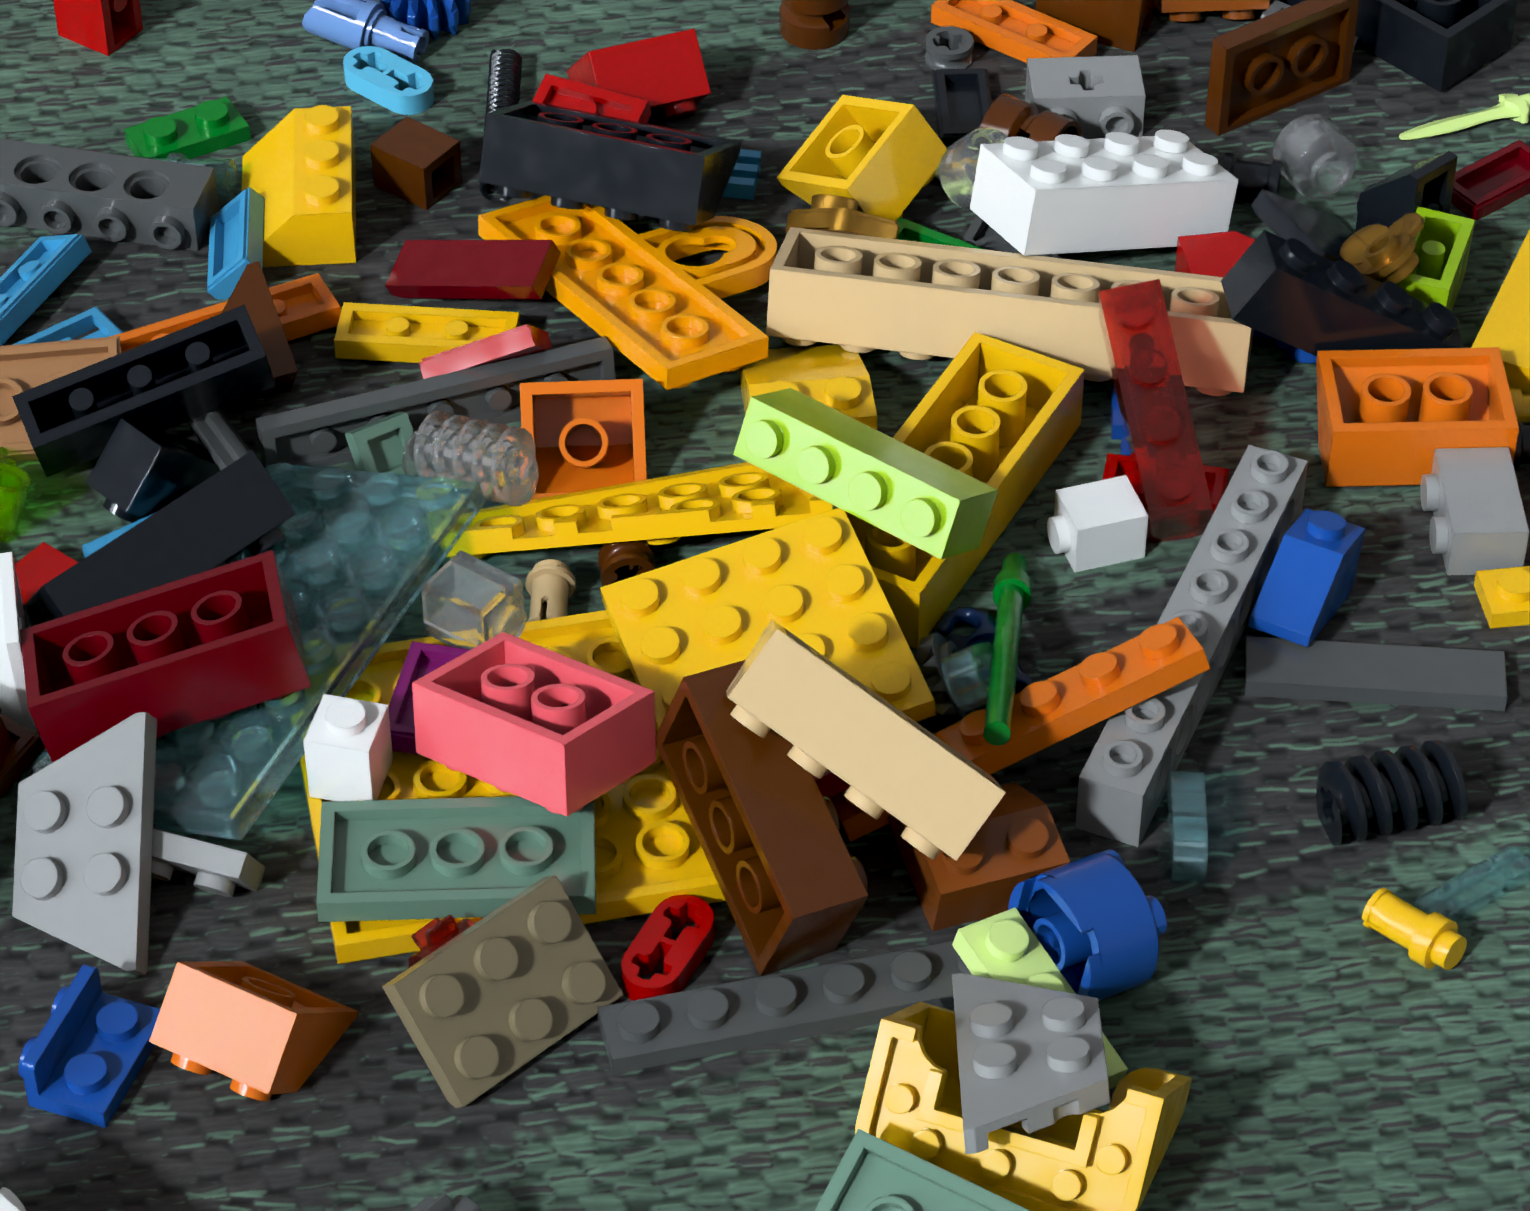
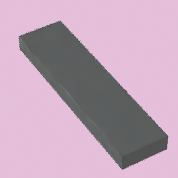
M1246 636L1244 649V696L1505 711L1508 697L1505 651L1313 640L1308 647L1282 638Z

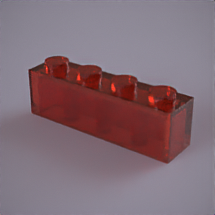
M1160 279L1099 291L1100 325L1140 501L1149 515L1147 532L1150 543L1203 535L1212 517L1213 507Z

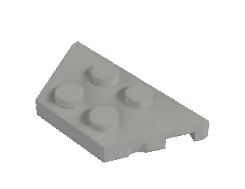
M138 712L19 782L12 916L134 975H146L148 969L157 718L147 712Z
M964 973L952 974L965 1154H975L989 1149L988 1133L1022 1121V1128L1029 1134L1055 1124L1062 1117L1080 1115L1110 1103L1109 1081L1098 998Z

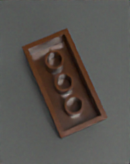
M743 660L683 677L656 734V746L758 974L763 976L835 951L869 895L867 893L868 882L865 870L855 856L850 857L839 833L840 822L833 802L827 796H822L813 775L787 756L793 744L772 729H770L765 738H762L730 715L737 704L727 698L726 690L745 662Z

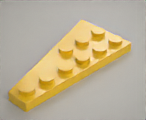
M749 462L431 517L428 518L431 541L439 557H450V560L454 562H468L481 559L490 553L646 540L649 545H664L676 542L685 536L776 529L832 510L833 505Z

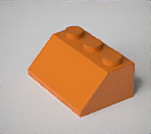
M1500 347L1317 351L1318 447L1326 487L1420 485L1422 475L1431 474L1434 451L1438 448L1509 447L1512 462H1514L1519 425Z

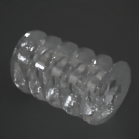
M435 410L426 416L419 429L411 435L403 451L402 468L407 478L417 485H427L434 489L467 494L474 498H486L488 501L506 503L509 506H522L529 502L537 487L539 470L535 459V443L532 434L525 428H509L506 424L502 423L490 424L484 419L471 420L465 415L454 414L452 416L449 412Z

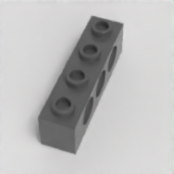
M0 138V226L15 225L43 229L54 234L72 233L100 237L111 242L122 240L157 245L168 250L179 248L199 251L210 229V217L219 211L215 168Z

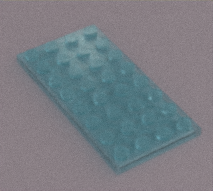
M271 463L265 467L296 513L280 527L286 538L267 551H274L297 610L312 687L296 691L281 700H268L231 712L218 720L202 721L180 728L156 739L153 828L242 841L304 755L303 741L323 694L340 697L347 695L486 502L479 482L454 480L445 477L432 478L399 475L391 472L377 473L344 470L335 467L300 466L288 463ZM247 549L229 562L233 563L252 557V554ZM46 748L19 782L52 763ZM17 783V785L13 788V792H14L15 797H16L17 800H18V783Z

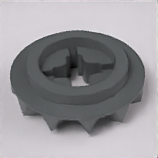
M939 633L922 638L918 647L917 659L921 666V673L934 698L935 710L942 715L945 725L949 727L961 721L971 712L982 710L976 681L957 645L952 641L947 642Z

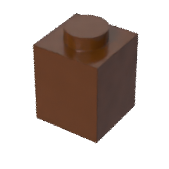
M405 117L371 144L374 186L422 209L428 210L462 183L460 140L410 117Z

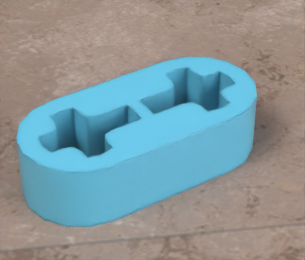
M377 46L357 47L344 56V80L346 86L352 91L395 113L403 115L419 114L428 110L433 105V78L425 69Z

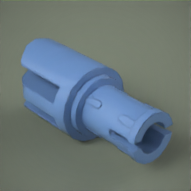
M315 0L313 6L308 9L302 20L304 30L352 50L363 46H377L412 63H416L420 58L416 53L423 54L426 51L429 42V32L427 30L405 24L387 16L384 4L376 0Z

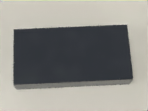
M985 68L933 70L932 85L940 140L947 149H976V142L973 140L976 141L982 120L992 104L988 70Z

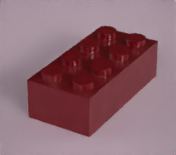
M273 550L20 630L28 710L52 763L138 712H147L157 718L156 739L168 732L202 721L218 720L231 712L268 700H281L296 691L312 687L297 610Z

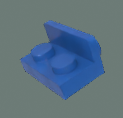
M83 964L70 986H63L57 993L52 1005L51 1016L38 1037H31L22 1050L18 1071L20 1077L24 1079L28 1105L106 1128L155 1047V1044L149 1042L160 1009L103 993L98 968Z

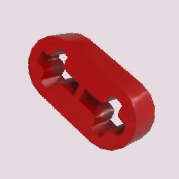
M687 894L676 895L663 900L654 909L624 953L621 961L622 990L628 999L633 1001L681 992L711 948L715 938L713 909L706 901L697 896ZM686 921L695 923V927H685L676 941L672 940V926L680 928ZM660 960L664 961V975L655 973L649 980L640 977V973L650 974Z

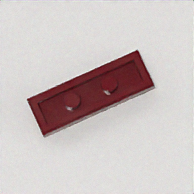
M405 240L385 286L392 296L401 298L541 299L561 252L553 240Z

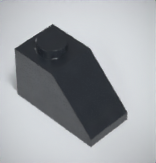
M1447 151L1400 169L1380 182L1368 186L1360 193L1357 202L1358 214L1355 232L1373 224H1381L1389 228L1405 214L1416 213L1418 207L1449 214L1458 156Z
M121 418L86 483L106 497L103 503L105 509L133 523L137 521L139 516L146 517L164 508L221 470L204 446L197 441Z

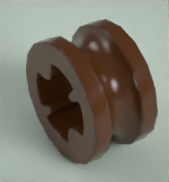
M646 540L606 543L598 553L602 586L656 569L653 548Z

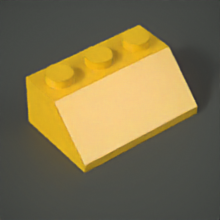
M318 105L312 108H295L242 156L241 192L251 187L265 198L262 267L356 263V155L351 106L332 107Z

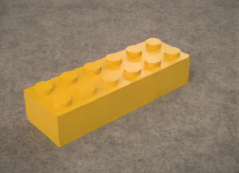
M974 332L894 435V439L998 489L980 547L944 559H939L846 512L909 646L918 649L921 639L928 636L1081 425L1085 369Z

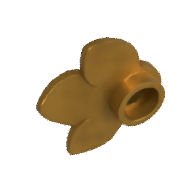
M1407 213L1389 228L1381 224L1368 225L1352 234L1340 248V256L1344 261L1352 264L1361 274L1381 283L1390 281L1397 284L1405 279L1419 263V257L1414 251L1416 248L1414 239L1424 227V220L1418 213Z

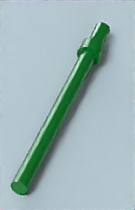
M1011 553L1004 558L1002 571L996 576L993 588V600L998 609L983 735L988 743L996 746L1005 744L1011 736L1023 610L1029 605L1031 600L1032 582L1027 574L1028 562L1019 553Z

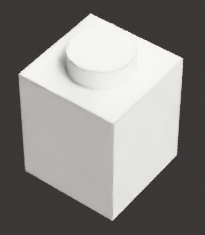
M1126 475L1057 489L1055 493L1054 516L1047 519L1049 543L1055 554H1065L1074 573L1144 558L1149 515Z
M323 694L303 741L309 797L331 801L377 800L393 762L388 705Z

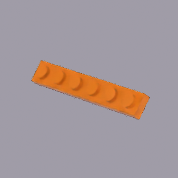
M1178 616L1166 623L1153 625L1144 630L1141 635L1105 652L1090 655L1080 664L1045 681L1032 683L1020 693L1015 694L1011 736L1008 742L1003 745H992L984 738L986 709L971 712L961 721L933 735L991 775L1209 670L1210 666L1204 648ZM848 789L834 795L830 799L837 810L840 825L850 842L889 824V813L884 810L878 820L873 818L844 796Z

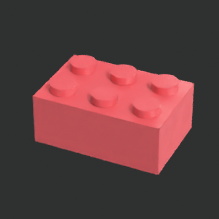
M501 632L412 682L416 753L444 764L450 770L463 772L489 783L500 791L515 794L541 805L552 813L569 816L656 762L655 693L653 690L505 632Z

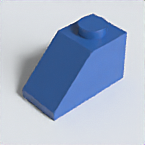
M1306 508L1283 536L1250 615L1248 627L1308 647L1344 603L1353 588L1366 528L1346 522L1337 513L1323 510L1314 511Z

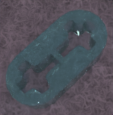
M990 642L969 646L941 659V668L947 688L957 707L964 713L981 709L987 705L993 645Z
M1170 771L1167 790L1170 880L1205 882L1208 861V828L1204 772Z

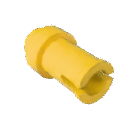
M1387 888L1378 889L1368 900L1363 910V926L1375 930L1407 949L1409 958L1426 969L1431 970L1438 965L1445 970H1451L1458 964L1465 953L1467 940L1464 936L1458 934V925L1455 921L1439 912L1427 914L1394 895Z

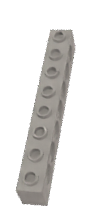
M1248 445L1157 623L1163 624L1179 616L1204 648L1210 669L1109 717L1079 776L1075 828L1139 847L1250 619L1283 536L1302 513L1308 466L1307 460Z

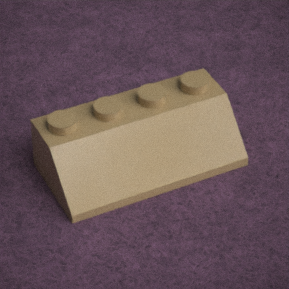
M773 619L761 634L726 690L727 698L737 704L730 713L733 718L762 738H765L770 729L774 730L793 744V747L787 753V756L819 779L823 777L827 770H830L850 785L844 794L849 801L877 820L886 810L907 825L900 836L932 860H935L942 850L957 861L1006 793L999 783L987 772Z

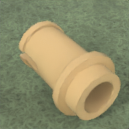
M547 559L538 562L526 576V590L531 595L530 614L527 622L568 616L569 597L576 590L574 575L570 572L569 567L559 560Z

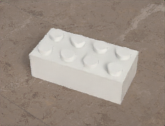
M1158 130L1155 132V136L1136 137L1123 132H1110L1106 134L1105 138L1085 139L1077 135L1061 134L1055 137V141H1034L1025 137L1012 136L1007 137L1004 143L980 145L970 209L1024 256L1177 247L1179 236L1228 232L1238 179L1220 166L1217 158L1203 153L1190 143L1187 135L1174 130Z

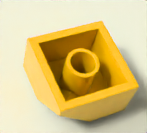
M842 95L776 178L783 187L810 205L813 195L842 196L856 200L858 202L857 211L897 221L900 217L902 218L903 211L921 188L932 181L936 169L950 152L915 105Z

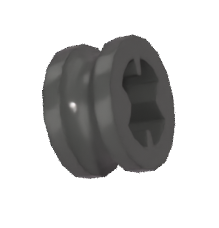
M942 26L931 30L926 35L924 59L931 69H967L971 66L973 62L972 50L974 48V39L967 30L954 26Z

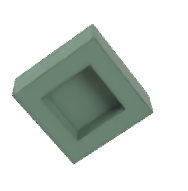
M397 412L344 433L361 483L367 491H375L427 470L407 412Z

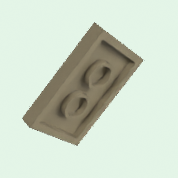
M556 875L543 877L382 986L445 1098L455 1108L465 1107L598 1013L597 1007L610 1005L623 996L621 989Z

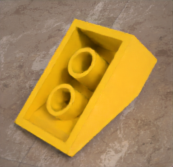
M840 344L768 349V358L743 365L738 370L745 414L752 396L792 388L877 430V411L870 375L859 353L846 351L841 348Z

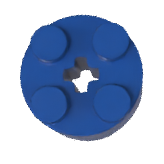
M1108 849L1037 874L1030 879L1018 883L1014 887L1010 896L1008 910L1016 907L1076 994L1098 998V1001L1140 986L1151 979L1158 961V936L1163 935L1167 929L1166 915L1162 905L1155 897L1151 895L1145 896L1140 885L1125 867L1122 858L1117 852Z

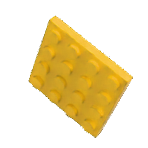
M835 508L600 587L604 607L636 683L653 690L655 693V728L657 732L683 677L746 660L772 619L915 722L936 715L935 701L851 522L846 512L840 508Z

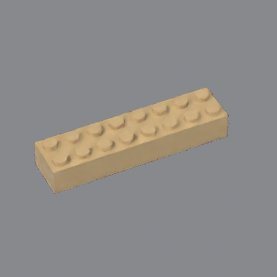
M790 227L770 268L766 335L782 337L784 342L795 346H809L816 342L840 344L844 350L854 353H868L875 349L898 351L901 356L912 360H927L934 356L955 358L973 333L977 332L1085 369L1084 379L1088 381L1102 382L1115 377L1137 380L1140 385H1148L1155 389L1168 388L1173 384L1196 387L1201 393L1211 396H1225L1232 392L1244 393L1254 329L1232 320L1221 283L1224 277L1037 255L1024 256L1011 252Z

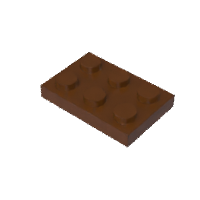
M1305 0L1214 37L1205 125L1216 135L1220 136L1349 82L1359 0Z

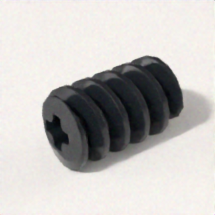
M1440 740L1425 741L1420 748L1414 745L1400 746L1395 754L1389 750L1376 751L1370 759L1364 755L1352 756L1345 764L1338 760L1327 761L1319 769L1316 783L1317 813L1333 846H1340L1342 842L1343 825H1347L1353 839L1360 842L1365 841L1367 837V820H1372L1380 836H1389L1393 830V815H1397L1405 831H1412L1418 825V810L1420 809L1431 826L1441 824L1444 804L1447 805L1454 820H1464L1468 814V796L1462 772L1450 749Z

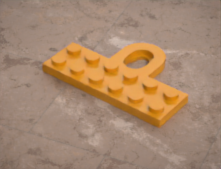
M547 195L478 215V233L484 240H553L561 254L545 290L601 337L606 336L612 346L666 390L684 388L691 385L694 381L722 372L736 371L742 368L743 365L768 358L769 337L721 300L757 288L769 280L770 268L777 255V242L770 231L757 223L737 217L714 216L710 220L693 226V231L689 232L658 228L637 234L619 219L605 216L604 207L585 203L584 209L560 208L551 205V196ZM711 250L728 251L723 254L720 260L709 265L687 266L674 262L701 252Z

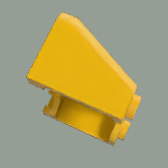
M920 1001L881 1019L855 1124V1134L858 1129H861L1030 1211H1138L1184 1113L1192 1078L1159 1068L1143 1067L1131 1071L1118 1082L1112 1095L1109 1110L1103 1112L1093 1109L1080 1115H1068L1060 1118L1051 1126L1029 1134L1022 1128V1121L988 1133L989 1149L975 1154H965L955 1011Z

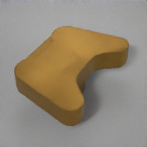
M817 194L812 196L810 209H793L788 214L785 233L787 234L790 227L898 239L900 227L897 225V221L857 211L858 202L856 200L836 195Z

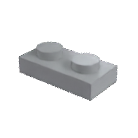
M153 829L152 878L170 881L173 870L196 876L193 884L195 887L225 897H233L235 887L256 891L260 885L266 867L247 852Z

